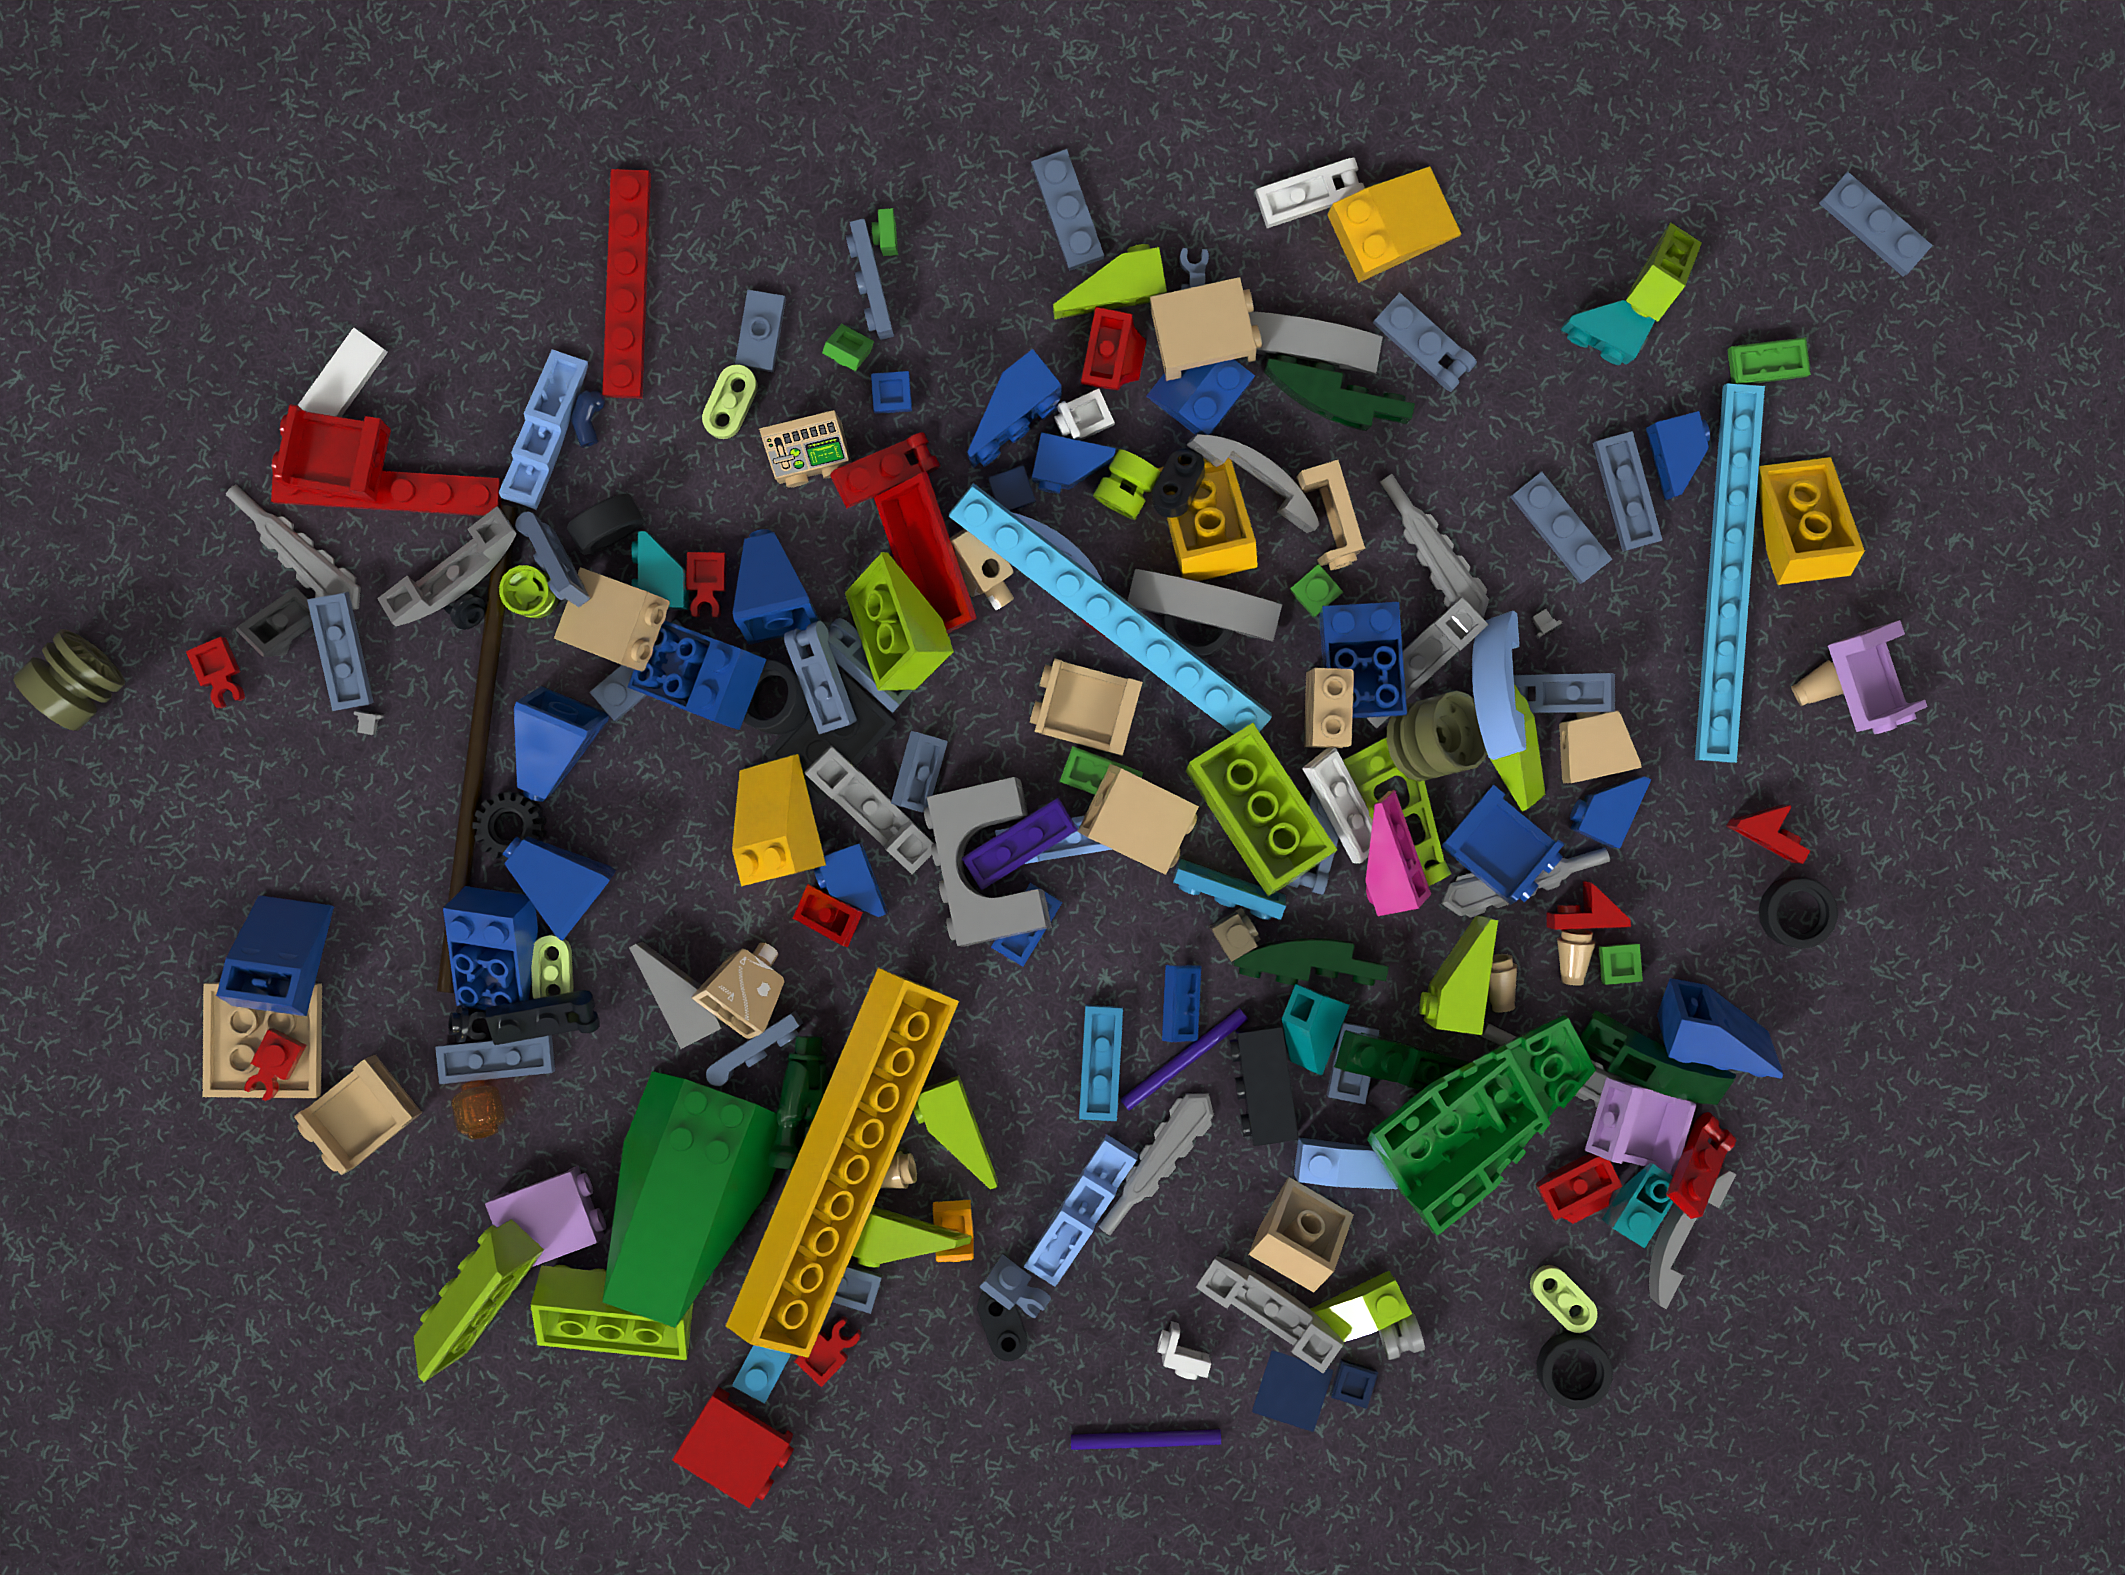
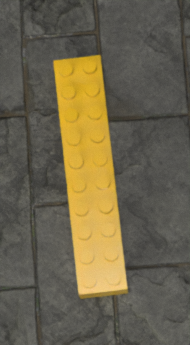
M881 968L877 969L726 1323L728 1329L749 1344L809 1358L959 1003L958 1000Z

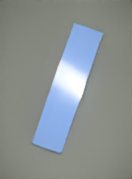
M553 349L551 350L524 411L525 422L511 452L513 461L499 490L501 498L537 510L560 453L571 420L572 410L582 388L588 368V361Z
M1106 1134L1024 1264V1268L1056 1287L1094 1231L1097 1221L1114 1198L1118 1187L1137 1161L1138 1154Z

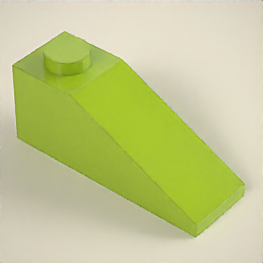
M1670 222L1632 285L1626 299L1636 313L1643 317H1651L1656 321L1660 320L1686 286L1702 242Z
M1148 244L1129 247L1127 249L1128 253H1123L1054 303V319L1094 313L1095 307L1111 310L1150 303L1151 296L1167 293L1159 247L1150 249Z
M1514 684L1516 710L1524 714L1526 750L1490 760L1523 812L1546 794L1535 717L1529 708L1527 700L1520 694Z
M958 1075L923 1088L913 1109L918 1123L925 1122L928 1132L989 1189L996 1188L998 1179L960 1076Z
M872 1206L852 1256L857 1257V1262L861 1265L880 1267L882 1263L970 1244L972 1236Z
M1390 1271L1310 1309L1344 1342L1379 1331L1412 1315Z

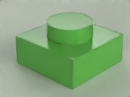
M893 208L878 209L879 222H872L873 244L880 245L883 256L898 255L896 218Z
M840 324L826 341L822 354L834 359L840 365L847 366L856 371L870 354L874 341Z
M1319 564L1289 589L1313 618L1321 612L1322 606H1328L1343 593Z
M1628 943L1599 946L1602 984L1643 982L1640 944Z

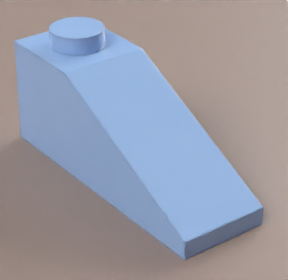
M1299 1137L1294 1176L1298 1182L1333 1187L1397 1189L1372 1147Z

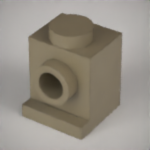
M1242 907L1209 926L1231 962L1256 948V942L1261 940L1253 923Z

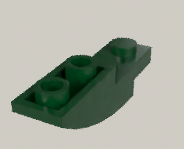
M1277 355L1275 360L1268 359L1265 365L1264 373L1290 398L1308 410L1341 425L1367 432L1372 426L1373 418L1407 424L1412 419L1415 404L1405 402V396L1396 393H1384L1383 397L1368 394L1369 389L1356 385H1347L1346 389H1341L1343 373L1334 372L1335 367L1324 363H1313L1312 367L1297 364L1298 359L1284 355Z
M1325 938L1287 939L1257 946L1231 962L1234 967H1239L1238 974L1261 978L1262 972L1276 975V982L1293 986L1298 984V980L1309 981L1311 967H1316L1315 974L1337 979L1338 973L1341 972L1353 975L1352 982L1370 986L1375 985V980L1386 981L1389 966L1382 963L1353 958L1355 944L1349 941Z
M1595 1010L1579 1036L1586 1050L1610 1062L1609 1072L1646 1089L1677 1099L1718 1105L1736 1078V1074L1728 1070H1720L1711 1065L1695 1062L1682 1063L1674 1058H1669L1665 1043L1661 1045Z
M1345 1030L1334 1067L1346 1072L1396 1082L1410 1088L1423 1090L1430 1083L1470 1062L1398 1041Z

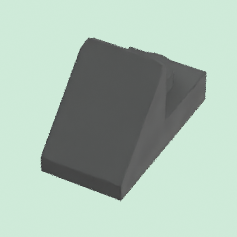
M295 587L237 626L236 631L262 657L284 656L288 653L291 641L313 626L307 598Z

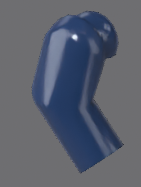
M586 390L579 394L571 413V422L581 448L589 447L599 442L591 420L594 412L600 411L604 407L605 402L603 395L596 390L592 392Z

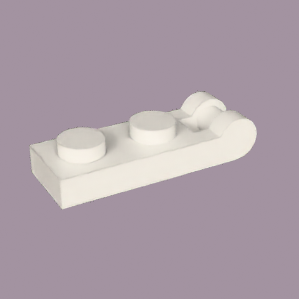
M1348 158L1256 189L1255 195L1266 228L1330 208L1333 203L1365 189L1364 184L1359 183L1356 171L1359 169L1355 158ZM1342 178L1344 188L1336 190L1333 179Z

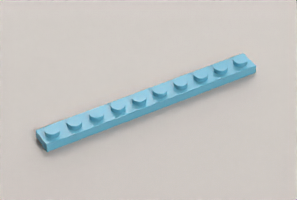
M1727 383L1722 389L1695 760L1737 763L1765 386Z
M974 483L950 511L949 517L1231 733L1235 734L1251 723H1254L1260 732L1272 718L1269 710Z

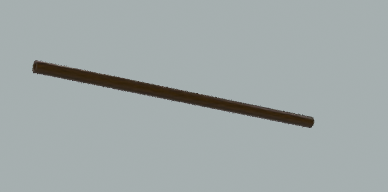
M499 505V508L513 529L516 530L515 524L518 508ZM514 540L504 556L490 572L448 902L465 886H470L475 848L474 836L477 832V829H473V822H477L478 817L474 815L480 809L506 608L499 595V585L502 577L511 569ZM445 927L436 991L454 993Z

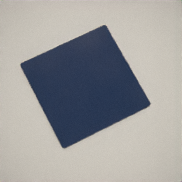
M1272 1350L1252 1412L1314 1432L1333 1370L1327 1368L1324 1373H1321L1304 1360Z

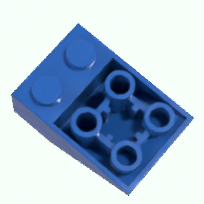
M1033 349L1002 373L967 452L969 462L973 468L979 463L983 467L990 464L1001 454L999 451L1000 446L1009 439L1012 443H1016L1031 430L1029 424L1034 419L1040 416L1044 420L1058 409L1062 385Z
M1399 602L1322 606L1319 619L1323 668L1352 669L1354 671L1352 718L1407 715Z
M664 621L645 670L641 672L634 669L627 687L711 721L740 730L767 659Z
M465 886L443 907L456 1006L466 1005L469 1008L486 1010L487 1007L529 1000L532 980V957L538 933L535 906L527 895Z
M259 895L226 957L216 996L231 1006L307 1016L334 907L332 905Z
M1669 979L1657 1013L1669 1058H1674L1682 1063L1695 1062L1711 1065L1720 1070L1733 1069L1749 1072L1757 1077L1770 1076L1782 1079L1783 1071L1768 1030L1709 986L1678 979Z

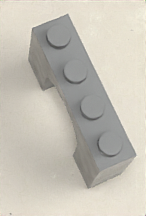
M1012 777L927 797L929 807H924V817L928 829H933L936 843L931 845L935 865L941 866L943 881H939V890L943 903L949 904L951 917L947 918L946 923L950 939L956 940L957 946L965 947L1052 928L1044 890L1035 889L1004 897L988 898L978 893L970 885L964 873L962 857L968 842L978 831L991 825L1028 817L1021 780Z

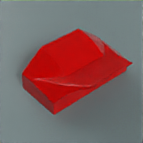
M1095 307L1081 384L1118 391L1123 384L1139 380L1147 340L1135 328L1132 318L1133 314Z
M1592 1153L1584 1155L1547 1174L1535 1184L1552 1218L1555 1221L1563 1218L1572 1224L1608 1207L1612 1192L1623 1187L1611 1162Z

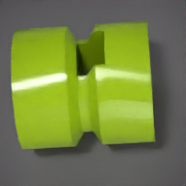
M1119 449L1109 466L1111 476L1102 478L1093 497L1115 512L1135 520L1145 503L1144 492L1152 491L1161 472L1137 455ZM1121 483L1131 487V491L1128 493L1119 488Z
M519 565L510 569L502 577L499 585V595L503 604L510 611L529 618H542L550 615L556 609L560 600L548 586V581L551 580L548 573L529 565Z

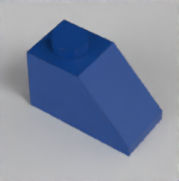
M1699 411L1659 421L1646 428L1665 501L1673 499L1684 492L1709 448V426L1706 420H1701Z
M1041 432L1032 482L1039 483L1038 489L1041 491L1060 494L1061 488L1069 490L1110 464L1114 459L1116 448Z
M1635 776L1585 795L1584 800L1579 799L1571 811L1570 820L1574 822L1570 829L1608 847L1620 849L1651 779L1645 776Z
M863 843L824 856L826 865L814 868L820 888H827L829 895L877 917L888 913Z

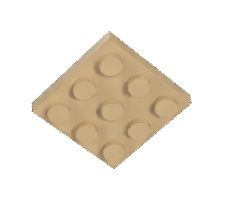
M219 982L204 983L203 1097L263 1098L266 1092L264 1083L258 1082L256 1088L251 1092L245 1091L244 1086L248 1078L258 1074L260 1068L250 1063L267 1030L271 1028L307 1045L290 1079L284 1081L277 1078L279 1088L274 1098H318L321 1096L322 983H315L307 1016L231 1006L216 996Z

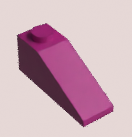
M1395 790L1388 791L1374 806L1365 882L1368 900L1374 905L1377 916L1419 909L1431 895Z

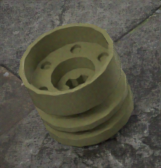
M60 629L54 635V643H46L43 646L42 652L47 661L32 657L14 675L13 680L23 696L41 713L64 728L78 731L97 712V707L92 699L101 703L108 702L112 696L111 691L118 692L125 685V679L118 668L95 645L72 631Z
M1460 691L1449 692L1406 704L1407 715L1391 716L1387 725V745L1390 757L1397 769L1412 780L1420 782L1474 769L1485 760L1487 755L1478 724L1474 699L1469 694Z

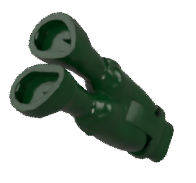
M796 1036L795 1052L789 1053L788 1057L789 1063L785 1072L777 1111L779 1127L775 1142L769 1151L768 1166L792 1169L828 1086L827 1067L825 1062L820 1061L826 1060L827 1055L822 1054L823 1037Z

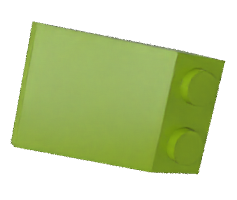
M881 552L845 592L878 691L916 690L954 652L942 618L889 553Z
M1480 915L1475 916L1430 981L1428 992H1422L1419 1013L1424 1015V1021L1432 1027L1441 1030L1482 1035L1498 920Z

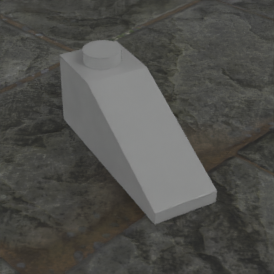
M643 941L629 947L680 1049L727 1025L691 998L700 988L701 984Z

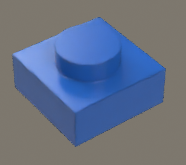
M909 371L871 374L873 410L875 414L912 411Z

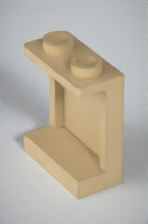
M1240 277L1150 297L1151 313L1166 381L1181 378V370L1241 357H1247L1248 362L1256 361V348L1262 347L1258 325L1251 326L1248 313L1254 312L1250 289L1243 290Z
M1339 460L1302 470L1294 479V482L1303 493L1319 489L1337 549L1328 551L1317 559L1320 566L1329 564L1330 571L1351 565L1352 562L1357 561L1356 555L1363 551L1365 546Z
M580 567L578 576L591 599L579 608L568 600L554 639L643 672L648 660L651 658L653 647L660 628L665 621L670 601Z
M1055 658L1053 666L1045 664L1040 687L1046 688L1043 703L1035 701L1030 723L1036 724V733L1122 756L1143 682L1088 669Z
M1314 668L1306 672L1304 747L1343 748L1351 746L1354 671L1352 669Z
M1110 764L1077 832L1166 875L1168 869L1172 868L1179 859L1181 852L1179 847L1185 834H1189L1196 824V812L1199 806L1120 767Z
M376 1055L362 1060L353 1068L354 1071L312 1105L294 1116L299 1123L298 1130L302 1136L310 1142L314 1141L322 1151L321 1156L324 1163L331 1170L338 1171L341 1175L354 1169L422 1114V1111Z

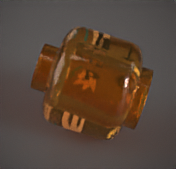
M482 1080L463 1084L461 1086L462 1091L457 1093L451 1100L452 1112L458 1132L468 1135V1138L472 1140L486 1138L498 1133V1127L506 1119L498 1088L484 1085Z

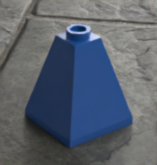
M768 529L752 532L749 535L750 538L744 539L733 608L734 621L749 645L784 637L786 632L794 629L806 630L809 624L820 621L775 533Z
M542 686L516 701L514 706L517 788L524 790L523 795L531 800L541 802L554 793L608 722L610 717L608 713Z
M516 836L502 854L508 858L504 863L555 936L562 941L616 872L609 865L528 836L523 840Z

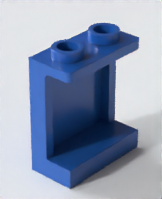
M1493 785L1445 840L1441 848L1511 905L1518 899L1525 902L1539 886L1534 881L1543 870L1549 874L1563 858L1558 852L1564 846V843L1559 839L1554 841L1505 801L1503 797L1506 794Z

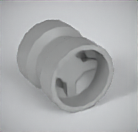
M1414 1313L1379 1330L1388 1360L1399 1358L1401 1353L1405 1351L1416 1353L1425 1350L1421 1330Z

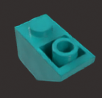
M1621 300L1573 315L1563 324L1560 330L1568 334L1567 339L1572 343L1585 348L1590 345L1601 351L1600 356L1604 360L1615 365H1621V363L1627 365L1636 358L1655 320L1651 317L1639 315L1632 309L1630 303Z
M638 531V541L632 542V561L634 564H638V579L632 580V586L669 600L668 610H689V591L686 590L687 570L651 534L646 531Z
M1295 984L1282 1017L1290 1061L1316 1074L1323 1075L1350 1005L1324 993Z
M1649 1163L1621 1188L1602 1220L1614 1230L1645 1248L1673 1204V1201L1666 1195L1673 1176L1653 1163Z

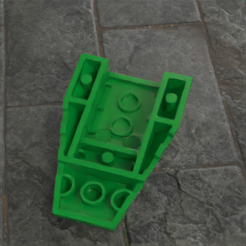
M1562 1015L1521 1034L1469 1064L1430 1083L1370 1132L1367 1140L1397 1189L1432 1232L1438 1236L1497 1188L1504 1179L1501 1173L1512 1161L1515 1164L1520 1161L1526 1154V1151L1523 1149L1536 1132L1541 1135L1551 1124L1548 1118L1558 1106L1563 1109L1594 1074L1596 1068L1569 1018Z
M651 1072L623 1145L603 1303L674 1328L677 1327L768 1192L776 1171L775 1167L768 1166L769 1151L775 1142L779 1127L776 1113L757 1104L683 1078Z

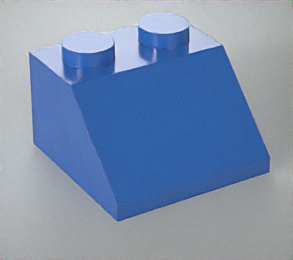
M1227 360L1181 370V378L1166 381L1164 373L1146 397L1195 435H1212L1251 385L1255 375L1236 360Z

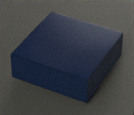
M1024 466L988 478L995 500L1009 511L1036 503Z
M1341 1359L1330 1392L1331 1398L1367 1409L1377 1379V1370Z

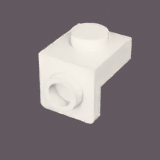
M1096 389L1068 403L1065 401L1059 403L1058 411L1060 414L1054 416L1062 436L1070 435L1071 439L1079 441L1115 424L1100 389Z
M1171 1321L1169 1331L1162 1330L1157 1347V1353L1162 1354L1163 1366L1175 1369V1373L1183 1378L1196 1380L1197 1376L1207 1378L1211 1366L1209 1354L1177 1346L1180 1327L1179 1323Z

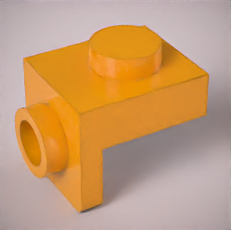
M971 1200L933 1202L934 1225L972 1236L970 1244L936 1252V1261L960 1262L974 1259Z

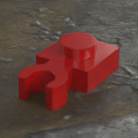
M687 552L686 590L697 591V597L694 598L690 607L691 614L695 618L700 617V607L704 603L711 604L712 617L719 618L721 615V605L715 598V592H726V553Z
M218 637L186 651L200 686L207 687L212 685L211 701L215 707H227L223 699V695L227 690L232 692L235 700L241 701L245 699L242 687L234 683L231 676L240 673V669L226 637Z
M274 1028L268 1029L250 1063L260 1068L258 1074L248 1078L244 1090L251 1092L256 1088L258 1082H262L266 1086V1092L262 1100L268 1101L274 1098L279 1088L277 1078L284 1081L290 1079L307 1045Z
M845 1316L835 1322L830 1338L822 1330L819 1332L809 1358L798 1355L794 1360L820 1387L847 1361L849 1356L842 1349L854 1346L860 1339L862 1332L859 1329L851 1337L842 1335L840 1329L847 1322Z

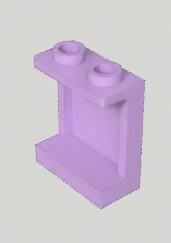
M1900 620L1862 631L1828 645L1856 732L1872 728L1874 734L1893 730L1899 724L1917 719L1915 712L1928 707L1926 700L1913 703L1905 701L1886 644L1890 640L1905 635Z
M1606 1077L1585 1151L1620 1164L1623 1161L1641 1166L1653 1163L1670 1175H1674L1684 1149L1696 1104L1691 1101L1666 1096L1638 1085Z
M579 1166L511 1193L505 1192L497 1195L485 1203L493 1225L499 1227L512 1219L544 1249L532 1267L598 1243L604 1237L603 1230L606 1229L605 1219L599 1208L594 1209L589 1196L593 1194L591 1181L586 1173L581 1174Z

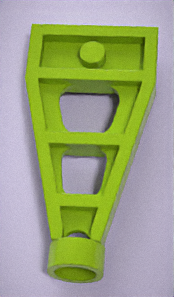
M1387 737L1344 759L1343 762L1360 792L1372 820L1374 806L1378 802L1374 796L1375 787L1393 776H1400L1406 781L1409 803L1406 808L1402 809L1404 817L1413 813L1417 814L1425 831V839L1416 844L1415 849L1428 886L1451 875L1443 858L1425 781L1419 782L1409 779L1397 769L1390 757ZM1428 860H1435V864L1426 869L1424 868Z

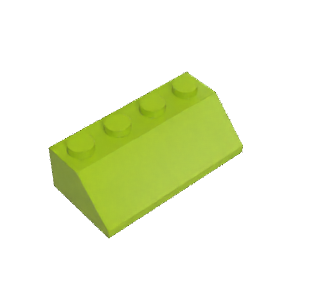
M1251 723L1189 762L1186 773L1268 897L1337 851V848L1254 723Z
M512 1219L499 1227L492 1225L483 1232L477 1241L480 1247L477 1251L471 1252L458 1266L461 1273L457 1278H452L440 1290L439 1295L442 1298L439 1303L433 1304L421 1316L420 1321L423 1324L414 1335L418 1377L423 1382H426L468 1353L544 1251Z
M541 1265L530 1304L537 1345L687 1360L693 1303L677 1327L674 1328L603 1303L606 1270L572 1269L565 1265H556L554 1267Z

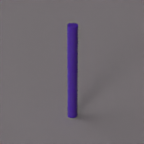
M1238 1008L1120 1100L1130 1111L1244 1024L1248 1018Z
M1221 1429L1071 1434V1450L1221 1445Z

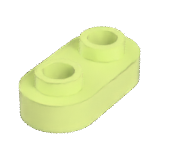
M731 365L721 372L702 414L703 425L716 438L728 439L738 433L757 393L758 384L756 377L747 367ZM736 380L745 381L743 391H733L732 385ZM721 414H727L730 417L729 423L724 427L717 425V418Z
M555 934L541 937L534 943L531 965L532 994L534 999L550 996L548 988L551 984L559 986L560 994L573 992L572 949L565 938L562 941ZM550 946L556 947L559 951V956L556 960H551L547 956V949Z
M1546 1265L1538 1268L1533 1273L1530 1280V1288L1533 1295L1566 1329L1574 1333H1583L1594 1326L1597 1320L1595 1304L1561 1269L1556 1266ZM1548 1278H1553L1555 1280L1554 1287L1550 1290H1545L1543 1288L1544 1281ZM1574 1305H1580V1314L1576 1317L1570 1316V1308Z

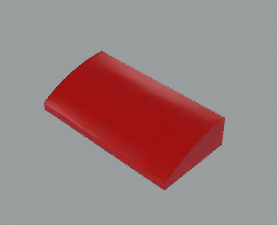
M920 473L874 497L895 562L942 618L947 634L975 620L977 617L928 473Z

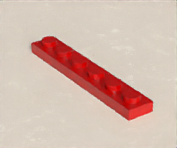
M611 169L602 392L604 397L643 399L651 173L649 170Z
M382 471L376 502L286 487L274 478L273 473L271 502L276 504L485 516L495 507L501 505L499 490L503 480L491 477Z

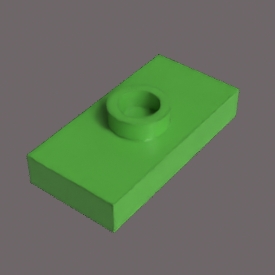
M1806 337L1731 346L1727 349L1732 384L1746 385L1803 378L1811 375Z
M1072 746L1059 782L1095 795L1110 764L1120 767L1140 778L1143 772Z

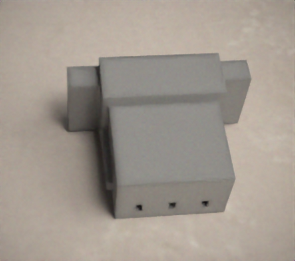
M1547 609L1531 618L1539 632L1536 635L1537 639L1545 634H1551L1555 631L1556 627L1562 624L1561 620L1556 622Z
M371 710L354 711V715H357V720H359L357 732L375 735L378 721L384 718V714H378Z

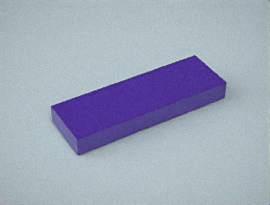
M1057 798L962 857V860L980 889L983 890L1079 829L1061 800Z

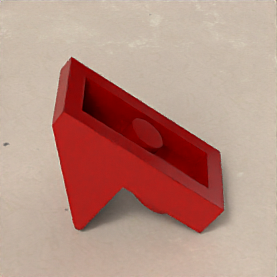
M1777 805L1733 818L1726 825L1791 863L1803 864L1810 853L1809 849L1800 845L1802 839L1799 836L1785 829H1781L1778 833L1792 807L1791 805Z
M1583 881L1584 911L1580 910V905L1568 904L1557 905V912H1546L1547 927L1555 930L1631 927V919L1593 883Z
M807 884L792 919L836 943L848 947L863 914V910L829 895L828 892L816 886Z

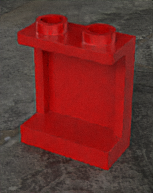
M290 404L287 415L285 414L282 417L280 423V434L282 436L280 449L275 452L272 459L274 478L290 488L376 502L391 429L380 418L365 416L364 421L307 412L298 405Z
M717 1386L672 1461L747 1508H750L756 1497L763 1500L774 1483V1480L769 1476L776 1465L783 1468L794 1451V1448L789 1445L793 1433L788 1430L784 1435L727 1400L730 1393Z

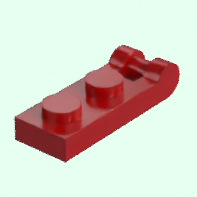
M917 433L902 442L833 470L830 477L846 509L871 499L920 473L927 472L929 474L941 467L936 455L932 456L927 447L929 441L925 433ZM913 452L918 463L910 466L905 455Z
M1706 1112L1696 1119L1666 1192V1195L1690 1219L1703 1216L1725 1156L1736 1144V1137L1729 1130H1722L1719 1127V1120L1710 1112Z

